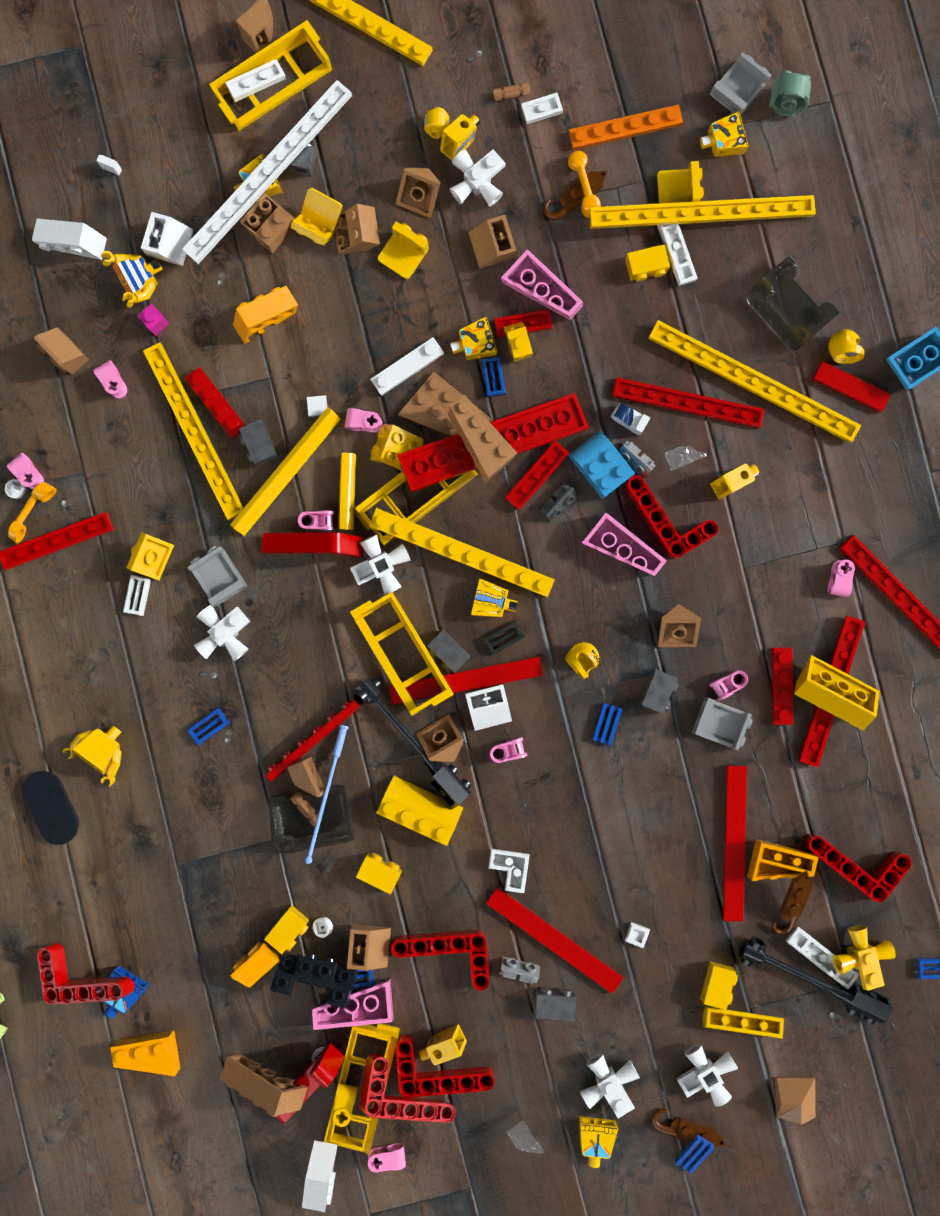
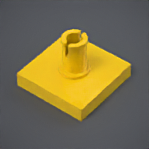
M141 532L137 544L132 547V555L126 568L160 580L174 545Z

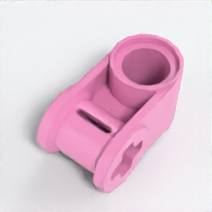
M111 360L106 361L93 370L105 390L113 397L121 399L127 394V386Z
M355 408L347 409L345 429L374 433L378 432L383 426L381 418L375 412ZM373 419H375L377 423H374L373 426H371L369 422H372Z
M20 453L7 464V468L25 487L34 489L35 486L44 482L43 476L24 453Z
M335 511L302 512L298 517V524L307 531H335V527H333ZM311 517L312 523L309 526H304L302 524L303 518Z
M838 560L833 563L827 588L828 594L843 597L850 596L855 570L852 561Z
M734 670L710 682L709 686L713 687L718 696L717 700L721 701L746 686L748 676L743 671ZM736 674L742 676V681L739 684H735L733 681Z
M523 737L493 745L489 750L490 758L496 763L516 760L528 755L524 752ZM497 748L503 750V756L499 759L493 756V752Z
M401 1143L374 1147L368 1155V1168L372 1172L401 1170L406 1166L404 1145Z

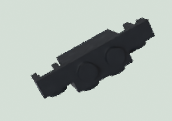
M288 953L281 954L278 969L275 971L272 980L271 992L291 996L294 982H301L330 989L327 1004L348 1009L358 970L347 969L346 966L336 964V960L324 957V961L316 959L317 956L306 953L305 956Z

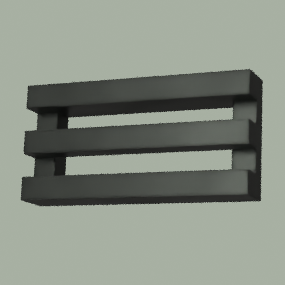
M514 621L487 636L483 641L493 656L523 639L525 635L517 621ZM515 626L516 629L492 643L488 642L493 637ZM519 633L520 636L495 650L492 649L496 644Z

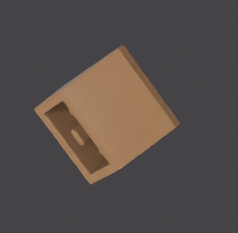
M256 0L252 7L246 12L241 13L236 20L243 41L255 53L270 45L273 36V15L268 0Z
M265 193L240 221L247 231L272 254L294 230L290 228L294 217Z
M355 204L340 214L335 230L339 254L368 251L380 245L375 207Z
M506 215L488 219L468 232L479 269L516 258V248Z
M58 327L34 337L39 343L36 346L44 354H47L50 357L49 360L64 373L68 371L73 375L89 360Z
M353 924L350 929L347 969L367 971L388 967L391 927Z

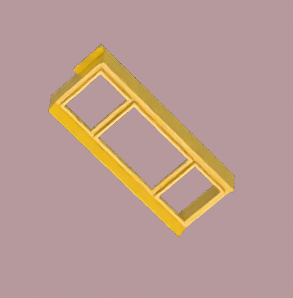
M308 20L209 84L213 94L220 102L218 104L229 122L235 124L238 131L332 71L329 57L318 43L320 37ZM305 42H308L322 64L304 75L289 53ZM285 57L299 79L261 104L254 94L248 96L255 108L237 119L223 99V96L229 93L225 82L275 59L278 61Z
M475 470L464 473L450 485L446 481L439 482L444 490L408 518H405L388 496L389 493L406 481L402 471L355 508L357 511L354 514L368 531L372 529L383 545L387 546L397 537L388 533L383 536L378 529L370 527L371 520L365 514L367 510L384 499L396 516L416 523L478 474Z
M393 592L374 603L369 600L350 612L411 716H414L430 705L436 706L454 695ZM390 603L401 622L374 637L364 617ZM405 627L428 668L402 683L378 642ZM432 672L443 692L416 707L405 688Z
M378 1023L377 1026L370 1024L352 1026L338 1083H346L350 1063L365 1066L366 1059L353 1056L358 1034L388 1041L384 1056L389 1063L388 1081L400 1028ZM375 1062L374 1069L380 1065V1062ZM334 1099L324 1142L361 1151L369 1155L378 1118L352 1113V1121L368 1124L364 1140L334 1133L333 1113L336 1103ZM341 1112V1117H344L345 1112Z

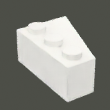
M36 219L32 241L38 244L40 249L46 251L56 250L102 260L100 256L104 252L107 240L106 237L85 223Z
M314 1140L305 1178L302 1208L325 1212L326 1205L331 1204L336 1172H333L337 1151L336 1144Z

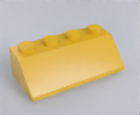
M811 655L797 680L794 694L850 723L852 726L864 730L877 716L880 691Z
M394 775L376 813L447 846L463 807L457 806L451 809L440 796Z

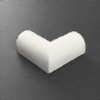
M491 848L488 868L507 871L505 891L524 893L530 854Z

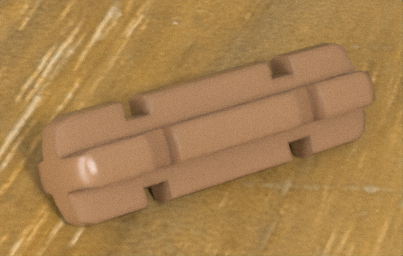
M527 82L521 83V86L516 84L503 87V89L496 88L493 90L495 101L502 100L503 97L508 99L518 97L520 94L527 95L530 93L529 83Z
M300 792L295 793L290 798L294 805H298L297 808L306 819H310L309 822L312 826H316L318 813H314L315 810L306 799H302L303 796Z

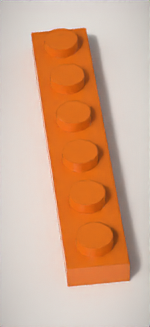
M678 104L569 129L568 133L572 150H578L682 126L683 119Z

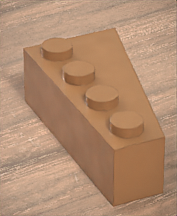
M463 395L450 406L448 416L459 436H461L465 444L464 446L473 458L476 468L480 471L484 483H486L511 462L517 452L466 395Z
M241 1054L227 1056L220 1080L225 1082L227 1087L237 1090L242 1097L250 1099L255 1106L263 1108L267 1111V1114L273 1117L301 1110L307 1086L301 1084L298 1087L293 1084L294 1080L288 1077L285 1079L277 1077L276 1071L260 1068L261 1064Z

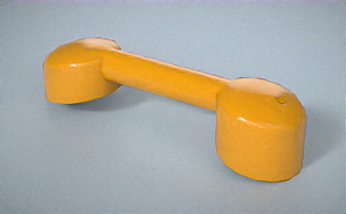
M574 151L569 156L568 165L572 170L578 171L585 195L581 205V212L585 217L589 218L590 207H600L601 203L599 198L591 192L585 171L588 160L587 155L583 151Z
M42 482L34 487L32 495L16 520L9 526L8 537L16 543H20L26 533V526L23 525L26 517L37 500L47 502L55 495L57 491L55 487L47 482Z

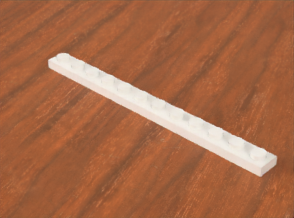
M336 80L182 250L199 264L352 97V93Z

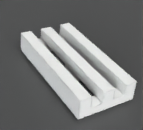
M130 576L123 612L144 616L151 582L150 578ZM135 580H138L133 608L130 610ZM143 581H145L139 611H137Z

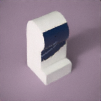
M618 403L611 415L614 421L640 436L650 420V417L645 414L642 415L634 409L632 410L623 403Z

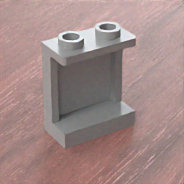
M741 52L736 62L723 78L713 86L710 96L733 114L739 112L741 116L768 83L771 74L765 67L758 65L750 55Z
M215 546L209 549L206 556L195 558L190 562L191 565L187 567L198 580L209 598V603L213 607H217L248 587L222 547L217 548Z
M705 697L691 733L739 750L745 743L746 737L744 735L746 729L751 727L752 714Z

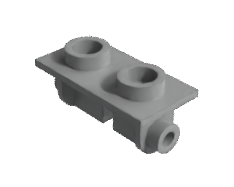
M626 441L618 450L628 465L643 478L656 466L653 464L654 461L646 454H643L641 457L638 456L641 450L633 442Z
M502 957V964L499 970V974L502 977L515 980L517 974H519V981L530 984L537 983L540 973L539 965L519 961L514 958Z

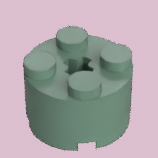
M788 70L782 71L780 76L775 78L772 83L770 108L773 107L776 114L787 117L794 116L796 112L804 113L809 105L811 91L810 76L792 73Z

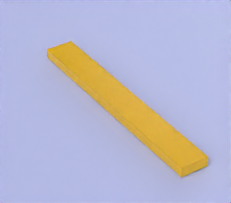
M329 407L324 410L230 526L243 536L247 534L341 420Z

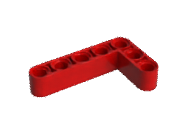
M634 475L626 482L625 488L668 557L677 559L718 533V524L713 520H707L684 535L679 536L644 479L639 475ZM631 481H637L640 485L639 489H633L630 485ZM641 497H647L650 504L644 506L641 503ZM652 513H657L660 516L659 522H654L651 519ZM705 525L712 527L711 534H707L704 531ZM662 529L669 530V538H664L662 536ZM689 535H694L696 537L695 544H690L688 542ZM673 545L679 546L680 553L678 555L672 552Z
M333 532L262 533L261 553L335 554L347 557H364V548L359 542L365 538Z
M813 833L808 834L804 838V846L810 852L819 857L820 860L875 902H884L912 865L909 856L899 851H894L888 855L874 875L870 876L824 838ZM818 839V845L812 848V841ZM833 851V858L827 860V854ZM902 857V863L897 866L898 858ZM846 863H848V865H849L848 870L845 871V872H843V871H842L843 865L846 864ZM890 872V879L885 881V875ZM863 875V882L858 884V878ZM879 888V893L873 896L874 889Z
M481 930L401 935L394 938L392 942V954L398 958L470 952L473 987L478 991H483L489 986L486 935ZM478 936L483 941L481 944H475L472 941L473 938ZM456 938H461L464 941V943L460 946H456L453 943V940ZM442 940L444 946L436 947L434 941ZM417 941H422L425 947L418 949L414 944ZM397 943H403L406 948L404 950H398L395 947V945ZM481 956L484 958V962L477 964L474 958ZM478 976L486 978L483 983H478L475 979Z
M53 943L41 948L37 953L42 994L47 1004L116 1001L131 994L134 990V982L129 977L69 980L65 952L60 943Z
M404 1034L397 1040L398 1085L400 1094L405 1098L488 1091L494 1086V1072L490 1067L486 1066L417 1072L413 1038L410 1035ZM407 1043L410 1048L402 1049L400 1044ZM409 1063L412 1067L405 1069L402 1067V1064ZM486 1075L489 1076L491 1079L487 1082H484L481 1080V1077ZM464 1077H468L471 1079V1082L463 1083L461 1080ZM444 1079H449L452 1081V1083L450 1085H445L442 1083V1081ZM430 1081L432 1085L426 1087L423 1085V1082ZM409 1082L413 1087L405 1088L403 1084Z
M329 1043L315 1058V1062L313 1063L312 1061L293 1082L298 1087L301 1084L308 1087L303 1103L320 1085L324 1089L327 1088L338 1073L345 1055L332 1043ZM296 1111L278 1115L276 1118L282 1124H285Z
M372 1053L367 1057L359 1102L360 1109L366 1115L372 1118L442 1123L453 1121L456 1116L455 1107L445 1100L385 1095L389 1068L388 1060L378 1053ZM380 1059V1065L374 1069L375 1062ZM377 1080L376 1087L371 1089V1084ZM374 1101L373 1108L368 1110L369 1103ZM392 1103L391 1110L386 1111L387 1106ZM411 1104L410 1110L405 1113L406 1107ZM429 1106L428 1112L424 1114L425 1107ZM447 1107L446 1113L442 1115V1110Z

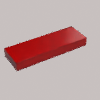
M550 309L494 318L497 339L506 337L503 327L519 322L525 325L527 333L553 329Z

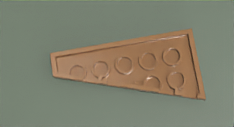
M433 372L400 411L398 417L408 419L447 436H453L458 434L448 416L450 406L463 395L437 373ZM476 407L489 422H493L489 416Z

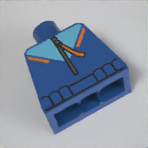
M121 966L113 970L110 978L129 977L134 982V990L131 994L119 1000L103 1001L108 1004L104 1013L110 1018H115L118 1011L125 1014L150 985Z

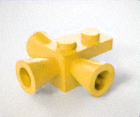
M858 925L848 928V933L854 945L846 947L848 954L833 956V964L836 971L842 975L853 968L858 969L863 989L866 991L885 986L879 960L895 959L896 954L892 943L889 940H885L876 946L869 945L867 926Z

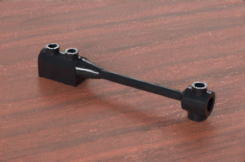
M368 677L355 689L353 693L354 699L360 705L374 703L422 757V760L432 774L427 780L430 786L451 809L459 806L471 794L469 790L471 784L464 778L460 780L456 776L458 770L454 765L450 764L448 766L446 763L430 761L422 745L380 699L381 690L379 688L381 683L376 678L371 680Z
M752 936L750 940L745 939L740 947L739 957H741V962L744 965L751 967L753 963L760 965L762 962H765L829 992L847 1007V1012L852 1016H857L858 1013L865 1015L864 1019L872 1025L876 1021L884 1023L893 1011L890 998L873 990L866 991L861 984L854 982L851 988L847 990L845 987L831 985L767 955L765 942L756 936Z

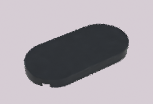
M39 771L30 775L24 782L22 792L42 837L54 845L68 843L75 838L80 822L61 780L57 775L48 771Z

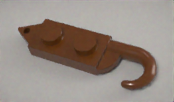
M592 170L587 174L593 195L603 188V182L608 171L593 172ZM577 181L562 192L560 196L562 208L556 213H551L548 210V205L551 201L547 200L545 202L543 211L549 219L558 220L582 204L585 195L581 181Z
M804 871L796 879L792 878L780 908L781 916L788 920V924L784 929H777L774 922L772 930L775 934L788 935L794 930L798 918L801 917L813 888L807 871Z
M658 1109L652 1116V1124L656 1130L673 1136L676 1139L690 1143L696 1135H699L713 1143L714 1148L727 1145L718 1134L716 1128L683 1117L674 1118L669 1126L659 1123V1115L668 1113L667 1109Z

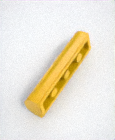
M353 453L341 454L339 531H354L356 454Z
M705 1007L703 1011V1026L783 1039L784 1018Z

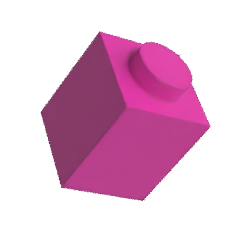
M152 303L138 315L139 319L155 336L170 324Z

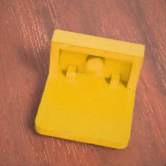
M691 161L688 169L658 172L659 204L698 202L703 199L704 190L703 187H700L702 168H699V161Z
M309 188L301 214L292 221L290 228L297 231L298 234L305 235L315 243L324 246L334 236L342 204L314 188Z
M396 221L392 227L393 235L379 254L378 261L403 278L409 279L428 252L429 245L425 236L420 233L415 234L407 224H400Z
M383 424L378 431L377 442L372 447L370 460L377 463H385L402 471L397 455L421 447L424 441L422 438L395 425Z

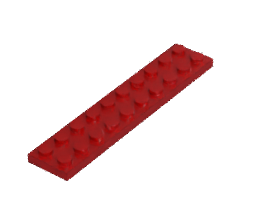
M575 393L490 422L517 452L516 455L580 433L589 428ZM459 434L397 455L411 492L477 469Z

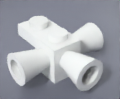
M494 149L475 165L466 150H462L454 157L452 164L464 172V181L450 188V192L456 201L462 204L468 195L473 192L475 196L482 193L489 207L494 205L502 197L503 193L491 184V178L501 171L506 163Z
M377 534L359 542L370 558L350 567L357 584L361 585L375 577H380L384 595L399 589L401 585L391 572L394 571L392 565L411 561L404 545H399L387 555L385 551L381 552Z
M211 605L197 615V618L211 628L207 631L210 636L194 644L195 648L204 658L207 659L218 645L221 647L226 646L233 661L239 659L249 650L235 638L239 635L238 632L251 622L239 607L232 610L222 620L219 619Z
M700 1043L689 1047L684 1054L695 1067L676 1078L687 1098L704 1088L707 1093L710 1092L716 1107L729 1102L732 1096L722 1086L724 1082L720 1077L722 1074L738 1069L729 1052L727 1051L713 1064L710 1058L706 1059Z
M603 1053L592 1056L586 1065L596 1074L597 1085L580 1090L589 1109L603 1096L607 1099L617 1118L635 1109L622 1085L640 1078L632 1062L629 1060L615 1073L612 1066L607 1067Z

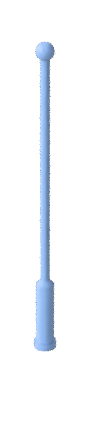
M339 725V732L332 754L334 757L308 856L304 859L306 864L312 862L313 848L337 758L340 757L348 726Z

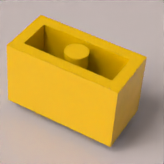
M665 244L627 253L625 258L630 281L636 280L640 282L650 276L661 277L670 268Z
M368 853L356 878L391 895L402 870L399 869L400 866L392 861L387 863L382 860L380 855Z
M291 905L264 940L281 954L285 950L290 951L296 944L294 939L297 935L302 936L309 928L306 925L309 919Z
M712 961L709 962L700 997L703 1004L727 1010L733 998L731 993L732 987L737 983V974L733 967Z

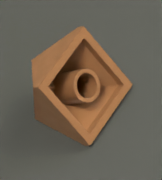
M405 168L396 205L431 218L441 182L429 168Z
M678 604L661 619L658 647H696L701 617Z
M449 714L416 733L430 761L454 762L464 742L462 735Z
M311 757L287 767L295 786L317 798L324 794L325 788Z
M776 1077L777 1118L802 1125L816 1117L815 1077Z

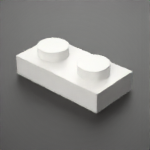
M558 93L521 104L526 124L563 113Z

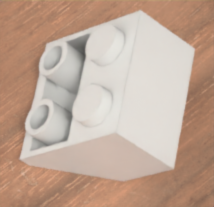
M151 212L141 249L149 257L183 266L186 253L182 249L191 240L194 230L171 217Z
M503 684L465 693L475 731L512 721Z

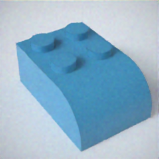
M934 327L886 359L906 391L940 370V331L937 327Z
M597 431L568 455L602 500L635 474L609 439L600 431Z

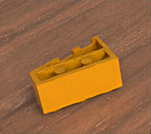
M287 286L274 288L265 296L259 295L252 302L240 304L236 308L233 326L244 344L249 342L248 337L257 332L262 334L265 332L263 328L273 323L277 325L295 314L298 304Z
M756 839L747 877L752 881L797 878L804 871L808 872L809 877H813L819 857L813 853Z
M174 1030L117 1040L110 1047L113 1067L169 1076H176L180 1070Z

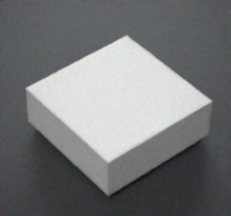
M103 155L98 156L96 161L103 169L120 175L122 169L117 161Z
M326 395L307 397L309 417H317L327 408Z
M631 922L624 940L644 948L650 929Z

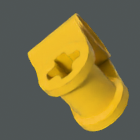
M338 1083L333 1121L339 1127L348 1125L351 1120L353 1105H355L357 1086ZM341 1112H345L344 1117H341Z

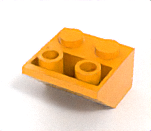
M259 941L247 953L248 957L244 954L232 967L234 971L230 976L250 988L279 962L281 955L268 942L264 941L261 944Z

